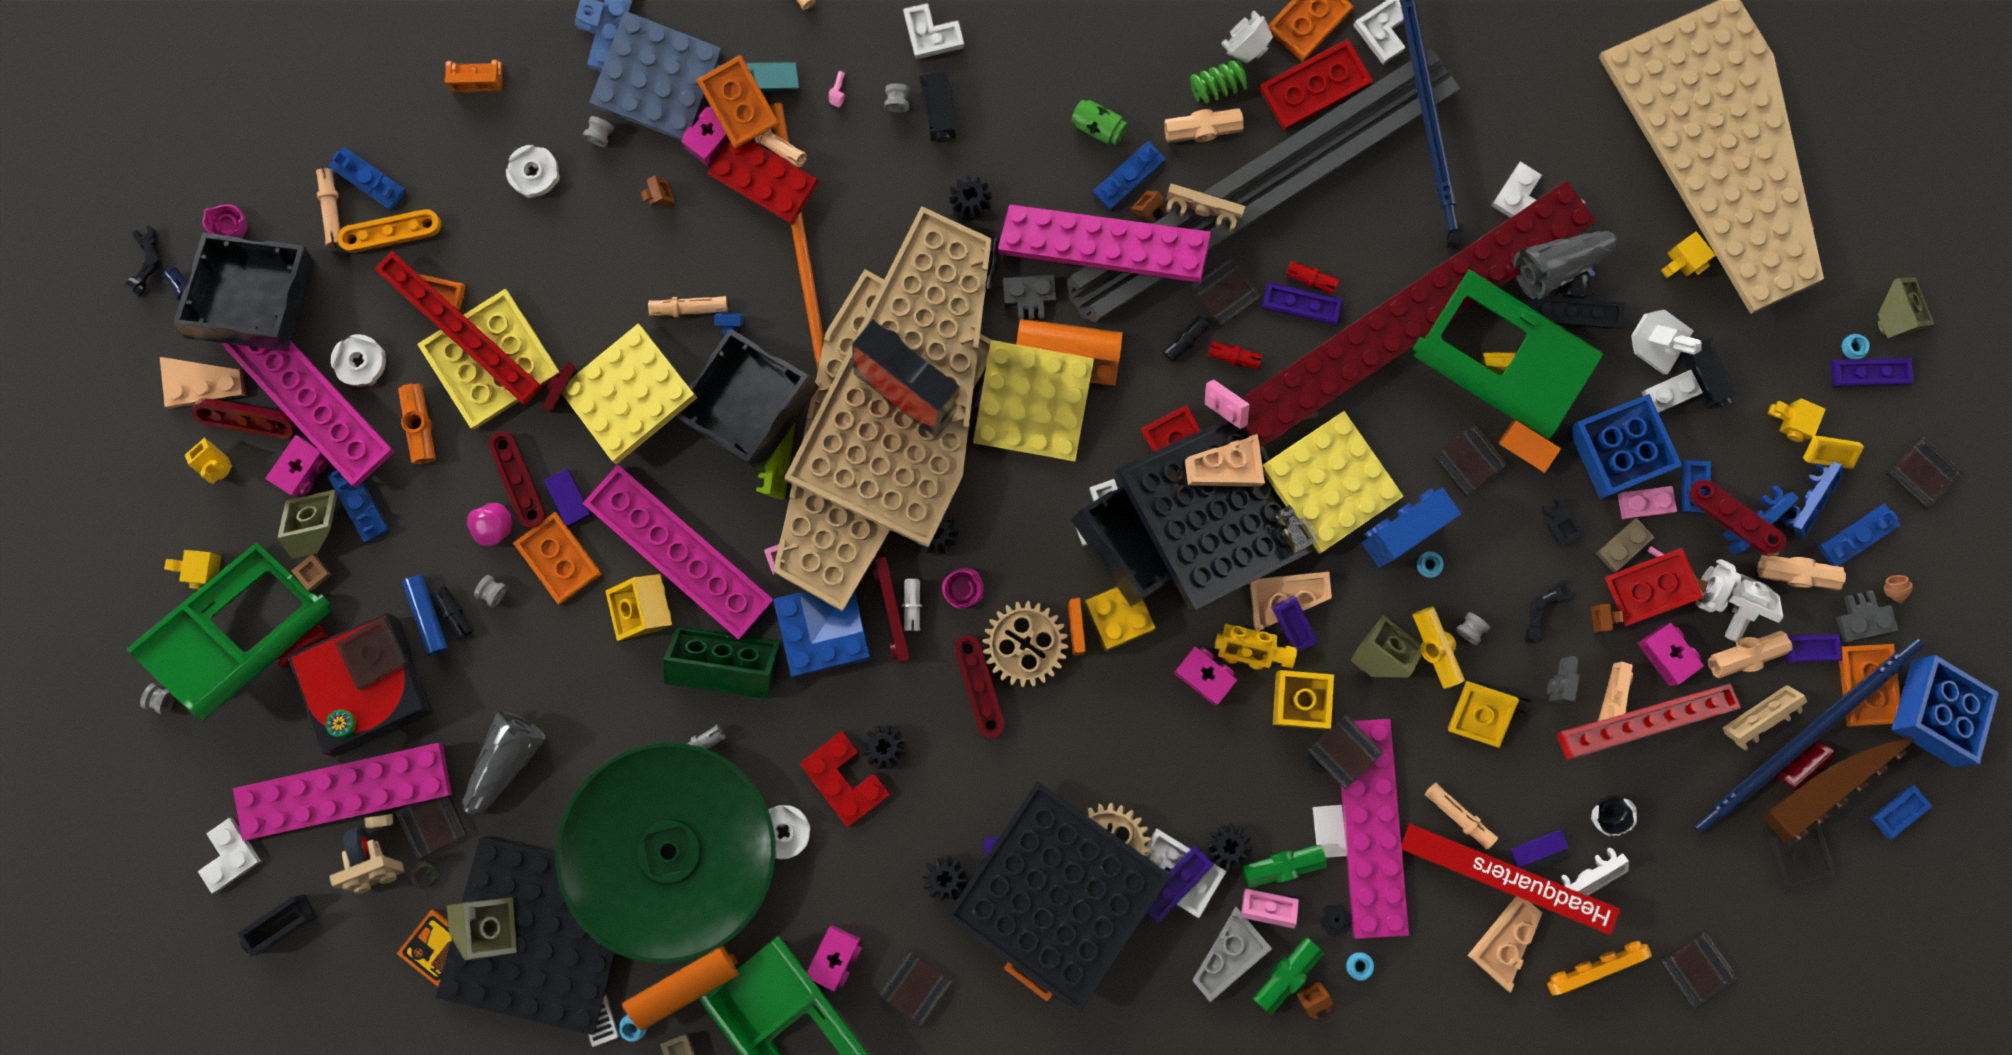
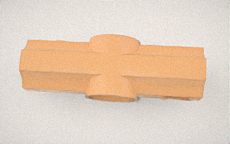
M1240 108L1219 112L1204 109L1196 111L1190 116L1166 119L1164 121L1165 137L1168 143L1195 139L1196 142H1206L1215 139L1219 135L1243 132L1244 129Z
M1762 555L1757 566L1760 578L1784 581L1794 587L1810 588L1814 586L1841 590L1846 579L1844 567L1815 563V560L1810 558H1784Z
M1778 631L1761 638H1741L1736 642V647L1711 655V658H1708V667L1717 678H1722L1741 670L1746 672L1758 671L1764 667V662L1788 654L1792 650V642L1783 631Z

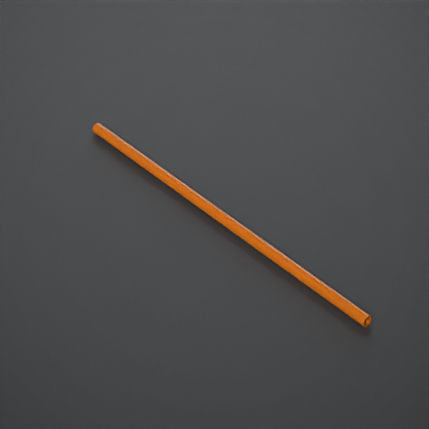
M781 103L772 104L770 108L780 124L774 127L775 135L789 143L783 105ZM801 211L794 224H791L818 372L824 345V333Z

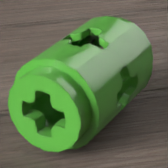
M1083 99L1077 105L1071 118V122L1075 124L1076 128L1108 145L1111 143L1117 145L1128 125L1127 122L1123 121L1122 116L1091 100L1085 101ZM1105 111V112L1108 113V114L1105 113L1103 116H1102V115H1099V112H1100V113H1103V112ZM1096 128H1098L1100 130V133L1096 132L1094 134L1091 131H1094Z

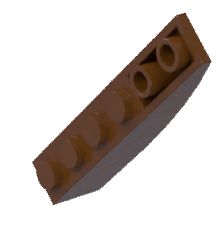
M1908 737L1882 744L1851 756L1821 771L1797 791L1793 790L1762 815L1763 819L1784 842L1793 838L1795 841L1800 840L1809 833L1807 829L1809 825L1813 822L1818 825L1829 817L1827 811L1833 806L1836 809L1841 807L1849 800L1847 795L1854 790L1857 793L1869 784L1866 779L1873 774L1877 777L1889 768L1886 764L1892 758L1897 761L1909 751L1906 747L1913 740Z

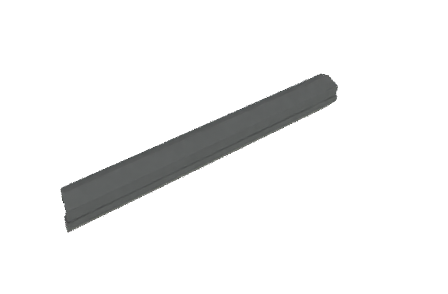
M1430 48L1426 51V57L1437 106L1460 92L1461 88L1449 74L1433 49ZM1412 60L1202 192L1245 206L1240 223L1237 222L1233 232L1229 231L1231 223L1228 220H1223L1220 227L1217 228L1216 221L1218 216H1201L1195 213V210L1190 209V207H1187L1183 217L1180 216L1181 207L1153 224L1211 232L1208 251L1422 116ZM1085 266L1071 275L1067 283L1069 298L1078 309L1081 317L1096 323L1165 278Z

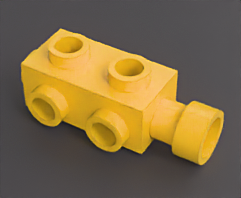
M1225 624L1222 634H1217L1214 647L1219 649L1218 657L1223 658L1225 662L1235 664L1238 661L1244 662L1257 670L1263 667L1270 668L1272 661L1281 663L1283 667L1293 668L1297 654V648L1285 646L1283 648L1277 646V635Z

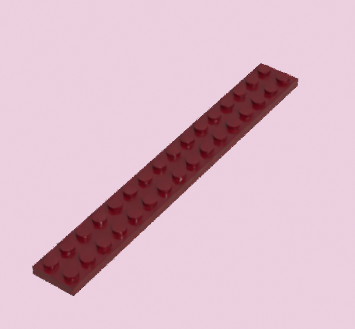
M1566 180L1241 398L1249 404L1248 425L1243 428L1249 436L1258 434L1260 449L1404 353L1417 343L1420 336L1425 338L1468 269L1500 288L1521 274L1520 268L1514 270V256L1518 251L1526 247L1577 236L1597 222ZM1465 297L1452 319L1477 302L1469 297Z

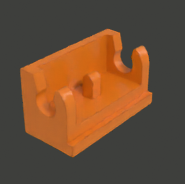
M492 60L491 64L452 63V61H447L445 84L452 92L502 91L503 64L498 62V60Z
M1517 420L1510 423V426L1499 441L1500 446L1514 453L1543 473L1547 471L1561 448Z

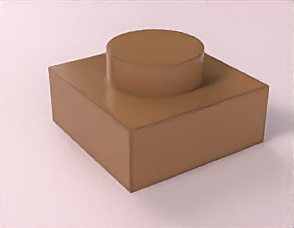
M314 554L307 557L292 570V573L306 590L310 592L332 575Z

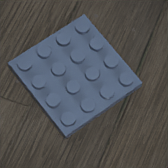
M624 11L589 104L597 109L682 140L684 132L689 127H693L704 98V93L696 79L715 69L721 48Z

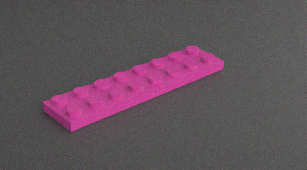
M1009 204L998 252L1002 255L1201 283L1211 232Z
M291 340L287 351L222 343L223 347L353 487L357 488L395 453L386 441Z
M619 465L609 473L583 502L589 510L738 640L748 632L774 602L768 594Z
M1390 719L1351 721L1382 752L1346 787L1341 784L1353 938L1408 936L1409 929Z
M442 742L233 788L242 841L452 795Z

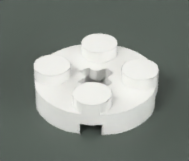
M526 145L513 152L509 158L510 163L508 169L506 168L507 179L518 193L523 194L527 198H534L548 193L560 180L556 159L543 147ZM530 166L534 168L539 167L535 176H527Z
M356 334L350 336L351 338L345 341L341 340L335 346L331 355V365L336 376L342 382L353 387L374 385L385 369L386 353L384 349L372 338L365 335ZM363 355V364L356 367L353 359Z
M1722 559L1716 561L1719 565L1715 568L1710 566L1701 578V580L1707 581L1708 585L1706 591L1703 592L1704 598H1701L1700 601L1696 600V605L1708 612H1714L1715 610L1719 612L1724 611L1728 605V597L1732 589L1738 586L1741 575L1736 572L1735 566Z
M779 805L768 809L775 832L776 859H788L800 854L810 839L811 826L805 814L798 808L789 805ZM789 826V838L783 837L779 839L777 837L779 835V832L776 830L777 827Z

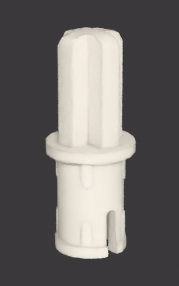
M905 579L904 604L901 606L904 607L903 631H920V607H922V604H920L919 579Z

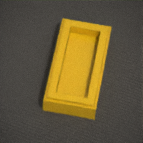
M1814 435L1803 459L1808 463L1828 466L1834 461L1841 464L1842 468L1853 469L1864 446L1860 442Z

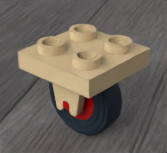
M357 827L348 830L344 834L345 851L342 852L345 870L329 877L333 887L361 894L371 890V886L379 882L385 884L396 880V875L405 871L402 862L383 856L378 841L374 842L364 828Z

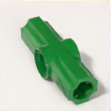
M1320 844L1297 851L1279 852L1270 855V858L1242 865L1248 888L1265 885L1274 881L1278 883L1300 877V874L1327 867L1325 853Z
M1305 937L1288 958H1283L1275 966L1270 974L1271 977L1255 994L1253 999L1272 1015L1289 994H1293L1300 988L1307 978L1306 974L1324 955V952Z

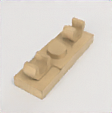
M1170 184L1166 200L1169 201L1166 208L1167 212L1170 213L1173 205H1179L1181 207L1180 216L1182 217L1185 215L1187 207L1195 210V213L1201 216L1216 215L1218 216L1216 227L1219 228L1223 220H1228L1231 223L1230 232H1233L1237 222L1240 223L1245 209L1243 205L1175 184Z
M1786 685L1724 726L1723 731L1725 735L1735 741L1736 745L1747 750L1746 743L1748 741L1759 742L1758 735L1772 728L1783 719L1789 722L1791 720L1789 714L1793 711L1801 714V706L1807 703L1805 695Z

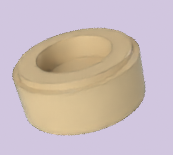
M388 814L364 818L365 827L368 829L392 825L393 815Z

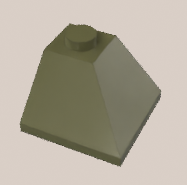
M1916 277L1895 279L1878 313L1880 319L1878 326L1881 333L1886 335L1887 338H1895L1935 325Z
M336 490L286 500L277 539L292 559L318 553L331 528L338 494Z
M1383 615L1357 648L1351 661L1371 677L1408 678L1422 655V644Z
M513 898L447 905L449 934L464 960L517 953Z

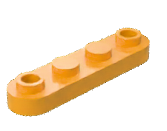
M419 210L345 226L339 231L337 241L349 253L362 252L435 236L441 229V220L431 210ZM431 221L432 226L425 228L426 223ZM357 237V241L354 244H350L351 239Z
M1640 941L1631 942L1624 946V951L1619 953L1610 951L1600 956L1601 960L1591 964L1590 961H1586L1576 965L1575 971L1567 974L1565 971L1551 975V981L1547 983L1551 995H1559L1644 961L1652 956L1647 944H1641Z

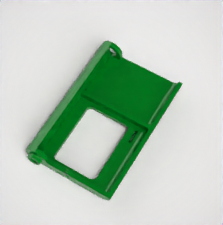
M1470 269L1466 272L1425 338L1420 336L1417 343L1412 347V350L1415 351L1413 357L1547 440L1560 425L1603 355V352ZM1465 297L1473 299L1526 334L1525 340L1502 375H1497L1441 338L1443 331Z
M256 542L126 650L203 723L330 613L328 607L331 604L321 594L315 596L307 591L303 585ZM271 573L302 602V606L250 651L243 652L212 623V618L264 574Z
M777 936L737 969L739 974L737 977L699 999L740 1055H781L773 1044V1038L805 1013L812 1016L840 1055H869L780 936Z

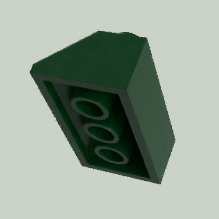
M676 626L663 659L664 684L769 699L775 678L780 641L743 636L738 640L729 633Z

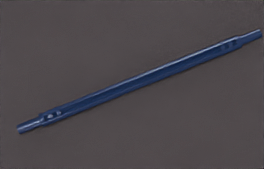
M1399 0L1440 207L1444 209L1448 232H1456L1459 230L1454 209L1456 200L1415 0Z
M1916 638L1898 654L1893 653L1713 805V810L1693 826L1695 830L1702 834L1720 818L1725 819L1906 666V661L1924 647L1923 642Z

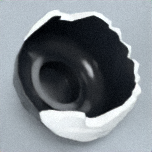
M1612 795L1602 798L1592 810L1591 819L1597 829L1607 836H1620L1621 833L1626 834L1627 831L1632 830V827L1636 825L1637 811L1635 805L1630 800Z

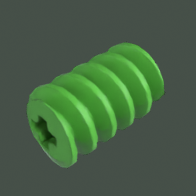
M1231 60L1227 66L1220 64L1218 70L1212 67L1209 69V72L1201 71L1199 77L1196 74L1190 76L1192 92L1197 102L1202 98L1208 104L1209 95L1218 100V92L1220 91L1224 97H1227L1228 88H1231L1235 94L1239 84L1243 90L1247 89L1246 74L1239 60H1237V63Z

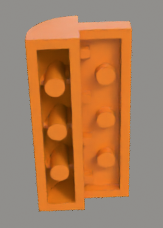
M1020 319L1017 345L1094 358L1090 382L1116 386L1122 332Z
M722 946L625 1001L622 1005L634 1025L643 1031L737 977L739 974L734 965L738 964L734 954L728 955L725 947Z

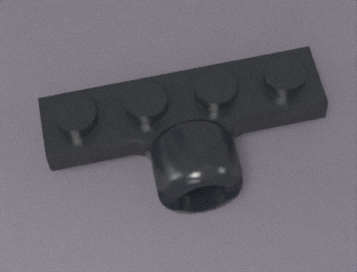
M1586 273L1575 276L1574 280L1557 288L1554 296H1546L1538 300V298H1530L1527 294H1519V301L1557 324L1623 328L1625 302L1591 299L1589 296L1590 276Z

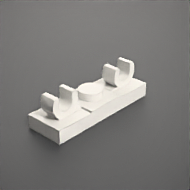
M1609 847L1607 854L1611 858L1610 860L1603 861L1599 855H1596L1595 862L1598 866L1597 868L1583 871L1573 884H1570V880L1566 875H1562L1561 880L1565 887L1588 896L1629 871V860L1624 854L1616 857L1615 851Z

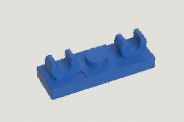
M1147 141L1093 191V195L1109 211H1112L1159 168L1166 158Z
M345 147L340 152L337 151L331 158L333 161L328 166L330 169L390 211L394 209L407 192L403 187Z
M1833 461L1829 468L1826 465L1816 464V470L1823 474L1821 476L1809 475V481L1816 485L1814 490L1810 489L1804 498L1805 507L1802 512L1799 507L1792 505L1789 511L1795 514L1796 518H1782L1783 524L1786 527L1794 529L1795 537L1805 539L1843 478L1842 465Z
M338 470L328 475L331 484L337 491L340 501L364 543H369L390 531L364 482L355 488Z
M1773 486L1769 489L1774 494V500H1771L1767 495L1760 498L1762 504L1770 507L1765 512L1762 510L1756 512L1757 515L1771 525L1799 499L1793 492L1783 495V491L1778 486ZM1729 530L1723 533L1727 540L1734 541L1727 547L1733 555L1745 551L1750 546Z
M1882 504L1817 547L1830 565L1840 566L1899 527L1900 524L1897 521L1899 519L1893 510L1890 511L1886 504Z

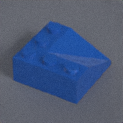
M1650 394L1581 420L1568 428L1599 499L1656 478L1682 466Z
M1443 487L1436 492L1433 488L1429 489L1419 496L1420 503L1414 507L1411 503L1407 504L1397 511L1399 514L1398 518L1392 522L1387 518L1365 533L1367 539L1361 542V544L1378 568L1393 561L1461 515V512Z
M807 591L773 599L792 677L799 678L872 659L856 591L843 612Z
M1937 655L1912 660L1891 730L1904 738L1910 737L1914 744L1953 767L1980 764L1999 693Z

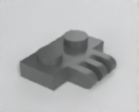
M1054 275L1003 278L1005 306L1018 305L1019 321L1025 318L1023 311H1028L1029 320H1034V310H1038L1039 320H1043V303L1056 302Z
M1872 590L1866 591L1865 594L1856 593L1854 597L1852 595L1844 597L1848 614L1836 617L1843 642L1898 631L1892 606L1888 605L1878 608L1876 597Z
M1570 656L1560 660L1557 675H1554L1553 679H1550L1548 682L1547 694L1550 695L1549 702L1561 704L1575 701L1580 677L1579 674H1576L1578 666L1577 657Z

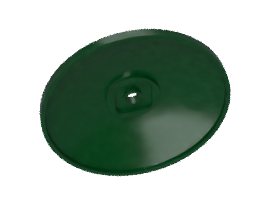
M675 742L648 744L625 751L606 761L577 789L567 805L558 830L555 858L557 878L564 900L573 917L593 939L619 955L642 962L675 963L687 961L712 952L730 941L756 914L771 884L776 859V840L771 815L763 797L749 777L737 766L715 752L690 744ZM672 844L675 846L676 855L673 859L667 860L662 857L661 850L664 845Z

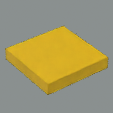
M1466 681L1449 723L1448 731L1500 748L1519 699L1518 697Z

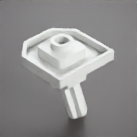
M1666 310L1644 314L1631 335L1634 354L1663 375H1668L1681 352L1693 355L1700 353L1702 342L1698 339L1690 338L1693 330Z
M1740 574L1741 579L1738 586L1732 589L1728 597L1729 602L1735 604L1731 611L1735 614L1725 633V637L1735 642L1742 638L1750 620L1755 621L1758 615L1778 623L1783 618L1780 596L1766 584L1743 574Z

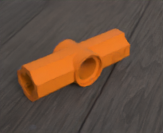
M420 383L402 385V387L398 388L403 414L401 425L406 431L411 463L414 465L431 463L436 460L431 435L433 424L428 418L423 386ZM421 419L420 427L413 429L414 421Z

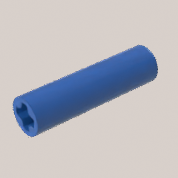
M416 575L403 580L402 583L427 656L436 655L448 650L423 575Z

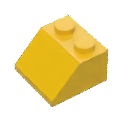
M660 574L633 577L606 590L617 641L657 632L672 625L671 613L665 597V587Z

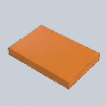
M1292 0L1268 27L1272 36L1301 62H1304L1349 15L1354 6L1347 0Z
M741 55L696 79L735 149L780 125Z
M557 512L551 514L539 526L532 528L513 542L560 606L603 575Z
M1894 644L1841 647L1842 661H1839L1843 696L1895 653ZM1898 672L1846 715L1847 726L1893 724L1901 698Z

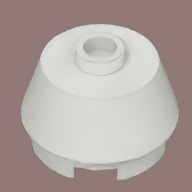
M1256 11L1250 14L1252 18L1249 21L1246 18L1242 19L1230 31L1232 38L1229 42L1226 39L1222 42L1228 55L1245 63L1250 62L1255 57L1257 59L1260 58L1267 51V45L1273 38L1264 16L1260 17Z

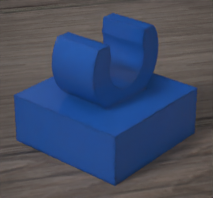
M717 313L714 315V325L723 326L724 338L729 329L736 332V326L744 324L745 314Z

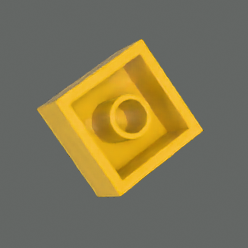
M1117 587L1085 600V607L1105 652L1155 630L1144 601L1142 600L1131 607Z
M1283 670L1276 672L1273 725L1331 729L1334 675Z

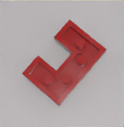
M841 731L799 764L848 828L886 799L890 793L875 773L854 789L850 786L838 768L855 756L858 751L845 733Z

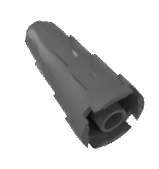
M1607 230L1590 234L1585 233L1568 239H1558L1545 244L1526 247L1518 251L1514 256V270L1520 268L1521 275L1516 276V279L1527 296L1532 299L1538 298L1539 300L1549 295L1555 289L1574 280L1575 276L1587 271L1594 264L1612 256L1618 245V240L1613 233Z
M506 711L497 712L484 740L485 745L474 764L475 769L462 799L464 811L473 816L485 813L501 792L511 784L520 769L527 765L546 739L545 734L537 726L531 724L529 727L524 723L526 719Z

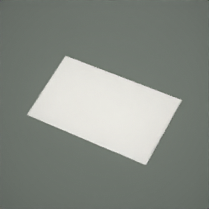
M1342 805L1313 807L1316 845L1320 844L1326 858L1347 856Z

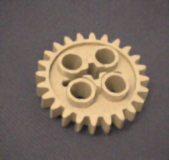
M1029 601L1026 602L1025 608H1021L1019 602H1016L1015 610L1006 605L1007 613L1005 615L997 611L999 620H989L994 628L985 629V633L990 635V638L984 639L983 643L990 645V648L984 650L983 653L991 654L992 657L987 661V664H996L992 672L997 673L1001 670L1003 672L1001 675L1002 681L1009 676L1011 677V685L1018 679L1020 680L1021 687H1024L1026 680H1030L1032 687H1034L1035 679L1039 678L1042 683H1045L1044 675L1046 673L1054 677L1052 668L1061 669L1062 666L1057 660L1066 659V656L1060 653V651L1068 649V645L1061 643V640L1066 639L1068 635L1059 633L1064 624H1055L1058 615L1050 618L1048 616L1050 608L1041 612L1040 603L1034 609H1031ZM1019 619H1024L1029 623V629L1024 633L1017 632L1014 628L1015 622ZM1006 630L1011 631L1024 641L1027 638L1031 639L1030 645L1044 653L1046 657H1039L1029 648H1025L1024 651L1021 650L1020 642L1006 635ZM1038 635H1049L1051 644L1046 648L1040 647L1036 642ZM1004 641L1012 642L1015 646L1014 652L1009 655L1002 654L999 649L1000 644ZM1027 655L1033 656L1037 661L1036 667L1031 670L1025 669L1021 664L1022 659Z
M1109 803L1107 811H1105L1102 804H1098V812H1095L1090 807L1088 808L1089 817L1107 830L1109 823L1113 825V834L1116 835L1121 827H1126L1130 833L1126 843L1143 855L1153 852V849L1146 847V843L1152 841V838L1144 837L1143 835L1149 828L1139 827L1143 819L1139 817L1133 820V810H1130L1125 815L1124 806L1120 805L1116 812L1112 803Z

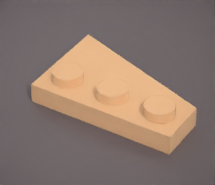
M160 357L164 405L166 408L191 406L202 398L222 401L246 397L244 372L239 369Z
M1258 434L1189 456L1185 460L1188 485L1260 487L1265 483Z
M1329 572L1259 578L1251 582L1250 593L1254 630L1260 631L1278 622L1271 607L1293 595L1297 597L1303 611L1331 599Z
M1625 662L1613 664L1598 721L1625 714L1629 686L1633 680L1631 664Z
M1518 897L1514 898L1468 954L1476 964L1510 993L1514 986L1512 982L1517 969L1520 970L1524 961L1522 957L1527 944L1531 943L1542 912L1532 903Z

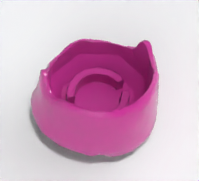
M220 205L204 210L203 226L207 233L239 237L241 239L246 234L247 221L237 206Z
M488 503L471 511L467 517V526L472 537L482 546L496 545L512 532V515L504 505L499 503Z
M967 567L959 568L950 572L943 580L942 593L946 601L953 607L959 609L968 608L983 599L984 583L980 574L974 569Z

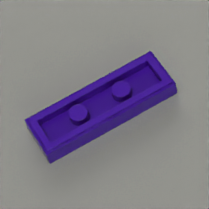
M1268 282L1261 309L1336 326L1343 299Z
M1911 358L1833 360L1830 362L1832 387L1902 386L1914 384Z
M1195 845L1169 871L1172 877L1147 912L1157 923L1214 866Z

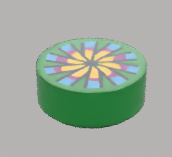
M345 710L333 711L326 720L327 731L332 736L338 738L348 737L356 727L355 717Z

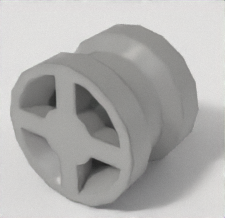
M903 84L887 85L885 87L887 100L884 104L885 109L891 112L908 111L910 103L907 99L910 96V87Z
M591 116L588 121L590 126L584 131L582 136L591 143L606 147L608 134L613 132L614 126L601 118Z
M486 575L477 585L474 597L479 600L484 599L487 601L488 606L494 608L503 599L507 586L503 583H496L492 576Z
M1469 612L1465 616L1466 621L1458 625L1456 631L1468 642L1478 645L1481 641V635L1487 633L1490 626L1479 616Z
M150 684L142 694L140 706L146 710L154 709L157 714L165 715L172 708L175 697L167 689L163 690L159 685Z

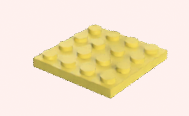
M506 289L464 314L468 320L540 385L548 384L553 376L559 377V369ZM442 330L437 331L417 344L472 430L477 429L519 402L516 397Z
M640 324L634 326L572 377L562 392V395L616 465L697 399V396Z
M991 340L973 443L1075 461L1094 358Z
M1345 411L1262 465L1264 475L1319 554L1404 497Z

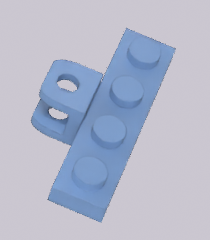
M580 0L575 25L583 31L595 34L587 62L588 68L601 72L624 11L629 12L632 0H605L604 3L597 0Z

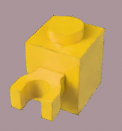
M1696 231L1667 253L1673 261L1663 268L1661 272L1666 278L1673 275L1679 269L1686 277L1694 271L1699 275L1711 266L1708 261L1716 255Z
M1801 398L1791 403L1790 406L1781 401H1778L1776 405L1772 404L1768 415L1784 420L1779 431L1786 434L1788 439L1795 442H1804L1816 435L1826 409Z
M205 437L185 454L188 465L212 485L218 479H224L229 474L230 468H232L229 457Z
M184 550L183 561L166 559L164 569L181 572L179 581L189 583L190 589L199 590L219 573L222 556L211 552Z

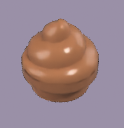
M1903 575L1887 578L1886 584L1883 587L1887 597L1900 604L1913 591V585L1909 578Z

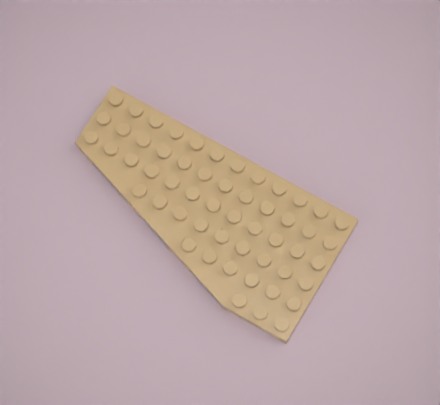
M1716 1L1601 52L1599 56L1600 61L1750 314L1820 283L1824 276L1774 54L1741 1Z
M921 206L855 337L856 339L870 321L874 319L885 329L896 332L900 340L911 350L960 386L959 396L956 399V415L938 437L935 438L854 375L851 345L784 478L785 481L929 548L963 477L991 238Z
M864 269L825 334L815 380L819 388L811 398L803 440L884 279ZM982 334L979 337L973 390L986 369L991 339ZM792 484L773 572L843 612L891 530Z

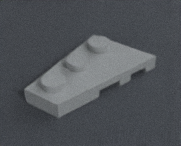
M1237 907L1233 910L1192 980L1210 1002L1272 949L1246 918H1241V911Z

